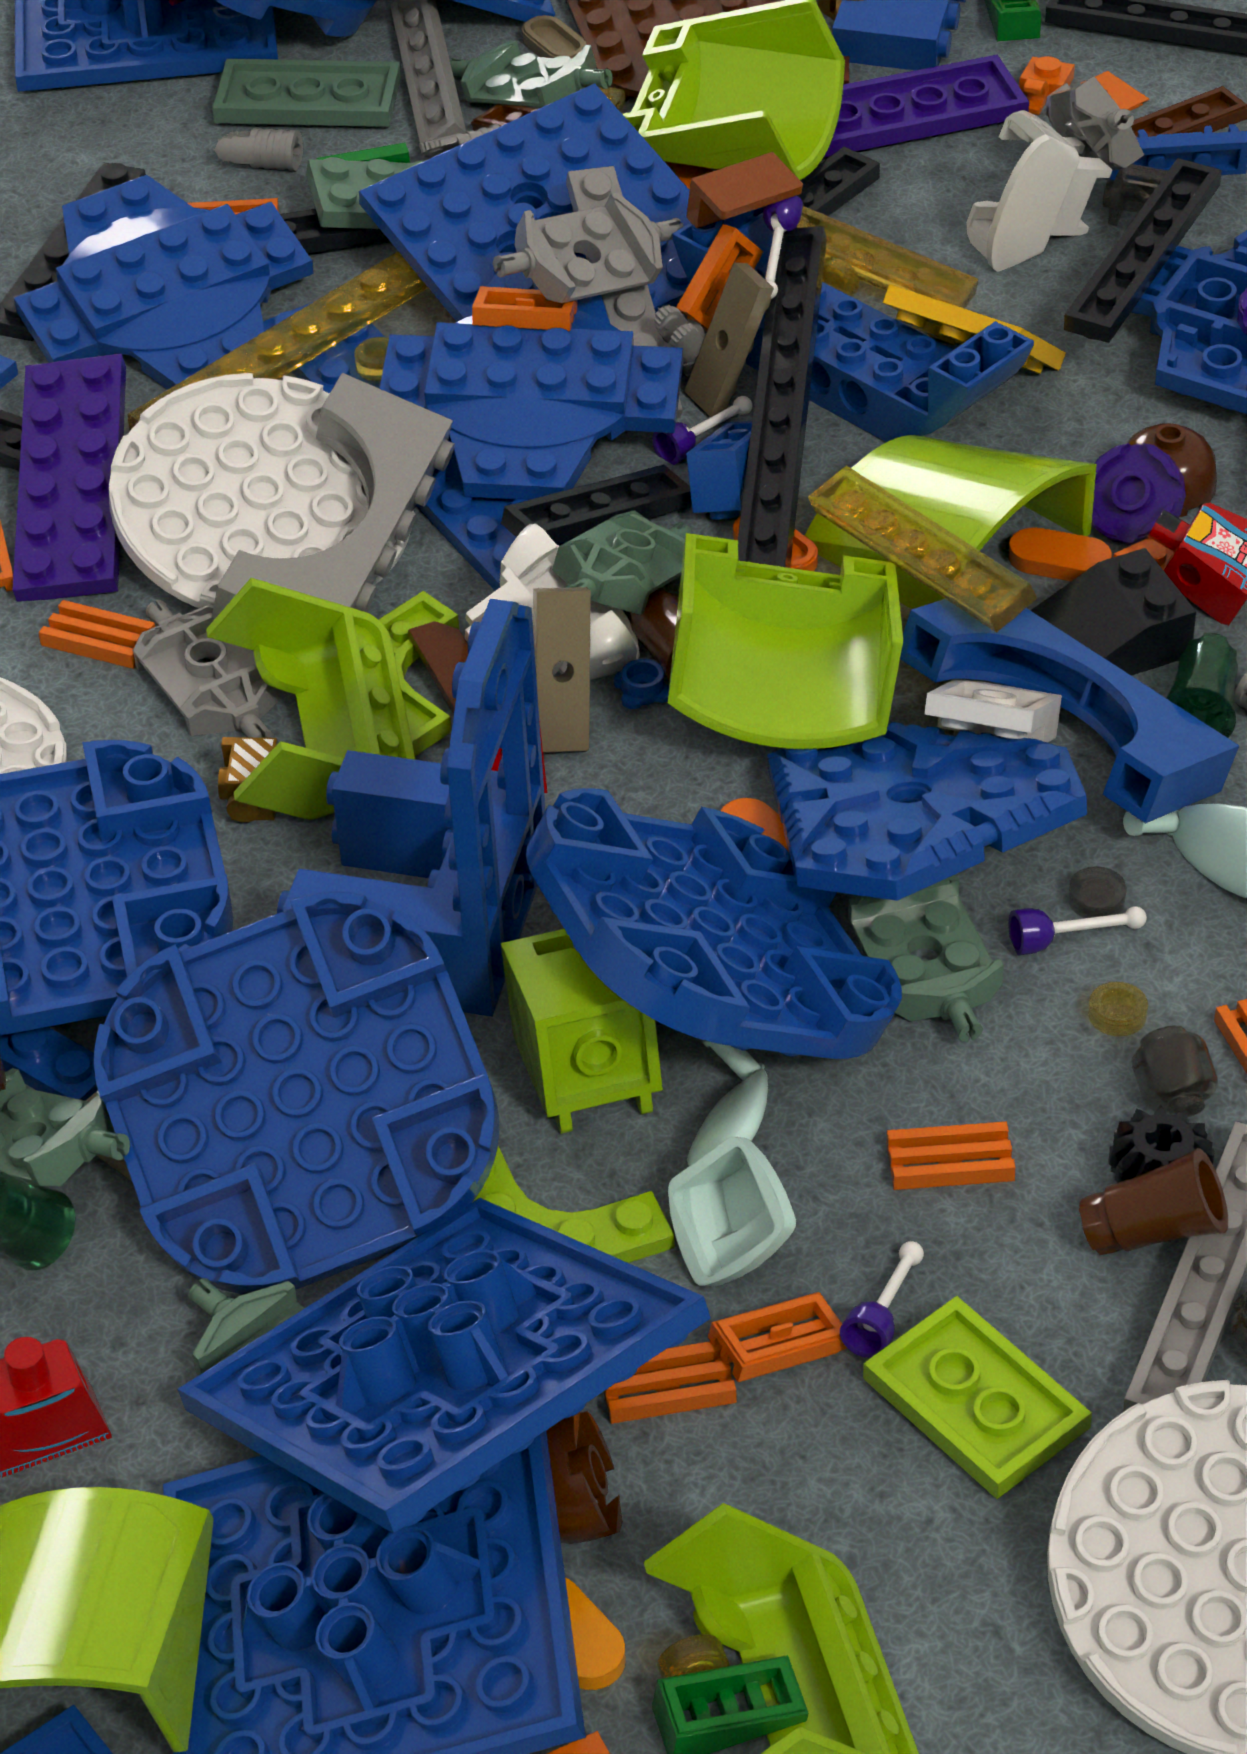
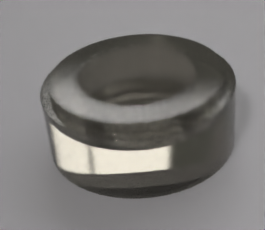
M1098 866L1084 868L1075 873L1070 880L1069 905L1076 914L1083 918L1120 914L1126 900L1127 887L1125 880L1120 874L1109 868Z

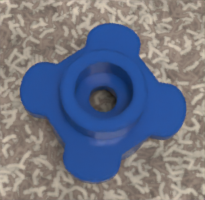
M636 659L630 661L613 678L614 686L622 691L621 702L626 708L638 709L642 705H648L655 701L659 703L668 702L669 685H666L664 682V670L654 660Z

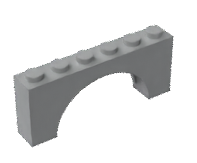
M341 373L322 406L316 439L336 450L356 471L366 493L368 503L367 514L356 529L345 539L324 551L297 558H269L238 550L217 586L212 618L215 619L251 577L368 612L377 590V586L373 585L377 575L382 578H386L397 554V550L393 548L397 539L403 542L407 540L417 516L412 511L416 504L423 507L426 505L436 482V478L432 477L436 469L444 471L450 461L455 447V443L448 441L453 420Z

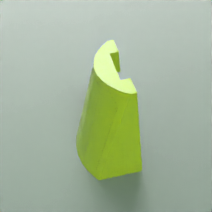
M785 0L654 26L642 54L649 68L648 74L632 111L622 114L663 161L722 169L773 152L799 180L808 176L819 165L830 146L839 118L843 95L845 60L816 0Z
M918 435L901 436L880 445L847 472L828 495L804 536L815 543L819 556L840 568L843 555L896 563L899 602L911 609H915L966 592L967 568L996 531L1022 506L1074 534L1090 535L1097 464L1016 453Z
M686 533L667 703L687 717L716 732L738 740L786 749L831 748L885 735L903 646L896 563L843 555L840 575L738 561V540Z
M108 1487L58 1489L28 1495L0 1505V1689L26 1686H80L138 1693L173 1752L187 1751L214 1521L211 1512L195 1504L156 1493Z

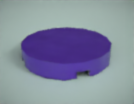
M1129 443L1118 445L1101 455L1094 463L1097 465L1091 524L1098 532L1111 541L1133 545L1149 538L1147 536L1163 509L1176 517L1181 515L1186 497L1184 476L1175 461L1155 445L1142 443L1143 445H1130Z

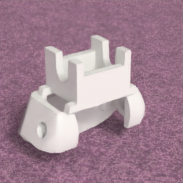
M1025 110L1014 112L1006 117L999 138L1001 140H1024L1031 143L1030 146L1024 151L1014 167L1000 201L974 203L966 222L970 243L987 259L988 264L997 272L1041 254L1048 243L1050 235L1080 236L1088 233L1089 227L1081 220V216L1096 178H1110L1112 169L1100 158L1080 157L1078 155L1083 153L1085 145L1077 137H1062L1049 124Z
M537 524L527 525L506 552L501 561L500 588L466 612L465 619L470 624L465 629V640L467 642L473 622L482 621L490 599L513 601L519 603V605L532 607L533 620V589L565 588L568 586L552 570L559 545ZM591 600L590 680L622 671L628 662L639 659L640 653L638 639L623 610ZM567 661L558 662L553 668V675L558 671L563 674L567 669Z

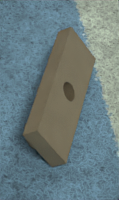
M733 263L685 388V392L710 417L727 409L731 397L735 394L737 381L746 358L753 349L754 338L763 315L770 306L771 295L774 290L748 263Z
M587 587L533 589V635L543 752L589 751L591 590ZM567 661L566 671L560 676H553L554 666L558 662Z

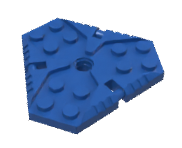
M891 722L888 724L885 735L862 742L820 749L781 748L767 754L769 776L781 823L784 826V835L797 886L803 888L898 901L984 862V847L988 845L1003 853L1087 815L1086 792L1067 747L1053 745L1037 739H1012L1001 736L997 737L989 733L976 734L975 732L961 730L957 736L945 735V732L939 727L927 726L922 728L920 725L909 724L905 726L902 723Z

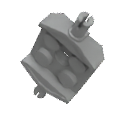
M1094 76L1072 89L1068 83H1065L1047 96L1045 114L1049 117V122L1062 137H1077L1085 145L1083 153L1078 154L1080 157L1100 158L1113 171L1125 169L1144 156L1131 127L1134 122L1133 115L1128 116L1131 113L1129 110L1120 109Z
M618 192L610 194L605 206L538 220L533 218L534 215L531 210L524 211L516 227L514 245L517 253L495 256L493 268L497 272L496 275L498 277L523 272L526 278L533 280L547 300L558 303H566L655 282L663 268L660 242L672 240V234L681 229L683 224H679L681 221L679 218L657 223L650 221L645 214ZM575 253L585 254L593 261V263L589 262L584 258L577 257Z
M156 600L157 607L151 602L146 608V616L152 622H155L156 627L141 633L133 648L135 666L138 671L144 669L148 671L185 717L188 733L194 736L239 730L244 732L247 737L274 738L273 732L266 727L261 718L285 695V692L273 688L263 681L256 667L253 650L207 637L206 629L214 620L212 618L214 606L206 605L184 615L181 613L174 615L164 601ZM205 657L212 660L211 662L207 663L197 662L199 659Z

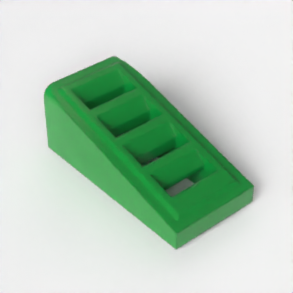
M985 0L997 42L1040 38L1041 11L1036 0Z
M788 1655L657 1679L652 1703V1710L667 1754H711L806 1722L809 1715ZM771 1684L778 1705L767 1707L760 1688L761 1685ZM744 1693L749 1707L748 1711L740 1712L735 1694ZM716 1701L721 1716L712 1717L708 1703ZM689 1710L693 1721L686 1722L683 1711Z

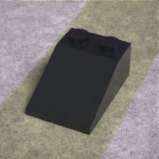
M1146 548L1098 562L1030 610L1131 676L1192 656L1196 610Z

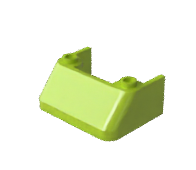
M251 577L207 627L208 638L253 650L256 667L263 681L273 688L296 695L305 743L304 748L280 741L234 791L235 801L314 820L335 813L334 805L327 803V784L330 774L333 771L339 772L347 750L416 760L391 638L386 627L373 615Z
M722 1503L643 1562L647 1574L690 1592L695 1606L693 1617L700 1632L713 1643L720 1642L731 1649L739 1651L743 1663L788 1655L809 1712L806 1722L767 1734L770 1747L761 1754H919L857 1583L848 1568L833 1553ZM771 1684L761 1685L760 1688L767 1707L778 1705Z

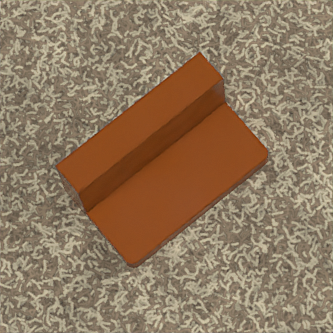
M773 152L691 178L686 218L696 228H700L800 195L803 183Z

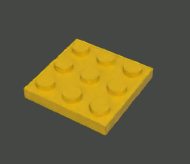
M889 284L883 300L884 304L898 311L896 320L912 325V328L927 333V336L952 345H955V342L960 345L995 321L1034 340V346L1021 368L1041 374L1043 366L1059 370L1066 352L1021 327Z

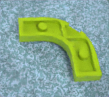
M425 591L420 592L379 619L388 630L391 638L415 756L450 734L452 727L451 716L417 693L404 679L408 667L420 657L408 637V630L433 621L459 629L458 614Z
M499 1146L489 1177L480 1193L474 1199L475 1201L482 1198L627 1263L675 1248L674 1233L652 1191L591 1210L564 1212L547 1209L528 1199L516 1184Z

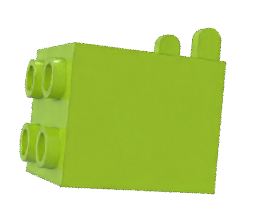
M565 929L501 943L513 1036L547 1118L555 1116L560 1134L573 1131L571 1112L635 1097L641 1115L653 1112L651 1093L663 1090L655 1020L619 997L594 974L580 953L574 948L572 940Z

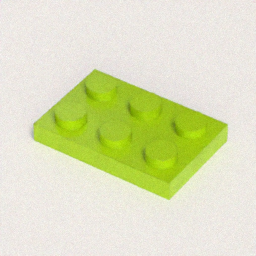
M955 1296L863 1363V1379L996 1499L1000 1498L1091 1428L1092 1412L958 1296Z

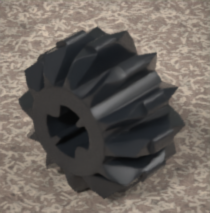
M1160 1104L1154 1115H1149L1136 1108L1130 1121H1119L1118 1128L1114 1132L1113 1146H1110L1108 1163L1111 1165V1172L1115 1173V1181L1119 1183L1167 1165L1197 1148L1206 1153L1212 1164L1215 1153L1212 1148L1213 1142L1207 1140L1208 1134L1205 1131V1123H1189L1186 1109L1175 1116L1166 1114Z

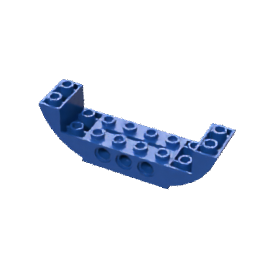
M763 207L700 228H696L690 222L672 234L680 263L689 283L723 224L737 228L764 251L754 270L765 279L774 232L769 230L763 221ZM822 282L809 400L885 442L906 435H927L946 425L1010 380L1025 364L1034 346V340L995 321L956 349H952ZM765 313L754 338L753 349L746 358V364L757 371L759 370Z

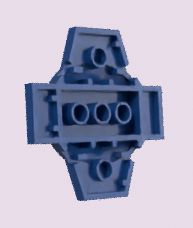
M144 175L62 205L69 256L63 265L56 267L57 282L14 297L18 315L49 363L121 353L131 355L140 362L141 371L168 391L173 392L208 378L241 373L255 374L269 369L270 357L260 305L262 302H268L271 290L314 274L313 260L272 202L236 215L228 204L212 210L194 208L150 176Z
M1247 230L1234 238V247L1221 254H1213L1210 246L1194 250L1177 246L1131 311V313L1151 317L1150 333L1159 335L1162 338L1155 385L1175 391L1181 395L1191 396L1222 406L1225 409L1247 414V335L1240 328L1237 318L1239 298L1247 288Z
M523 272L504 277L495 275L488 287L539 290L533 280L526 278ZM601 295L577 300V312L574 314V321L570 331L563 328L542 330L516 328L510 325L501 327L472 325L471 311L467 318L456 323L437 322L435 336L390 334L379 389L453 420L449 437L450 441L455 443L453 457L464 497L530 500L574 488L591 459V448L596 440L603 436L612 441L624 431L675 433L683 368V348L634 346L633 331H620L610 324Z

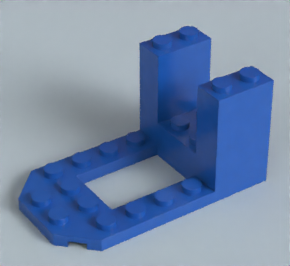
M490 599L482 621L473 622L469 632L466 662H458L456 664L452 680L453 698H456L450 747L445 749L441 763L347 750L339 772L333 771L327 784V803L334 805L335 811L331 833L332 842L339 845L341 866L429 878L427 887L298 869L290 891L284 890L281 893L277 907V913L292 908L291 899L319 892L339 891L363 894L367 900L385 905L393 910L398 908L419 924L433 941L445 964L463 1012L493 1017L505 982L501 943L520 939L538 887L527 864L526 851L528 843L545 812L532 607L498 599ZM501 748L503 756L500 760L498 771H492L491 768L498 749Z

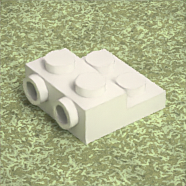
M954 679L927 693L924 715L938 717L937 727L953 730L954 736H957L961 730L972 731L976 734L989 733L997 737L1001 736L1012 739L1031 738L1048 743L1055 739L1057 735L1062 695L970 679Z

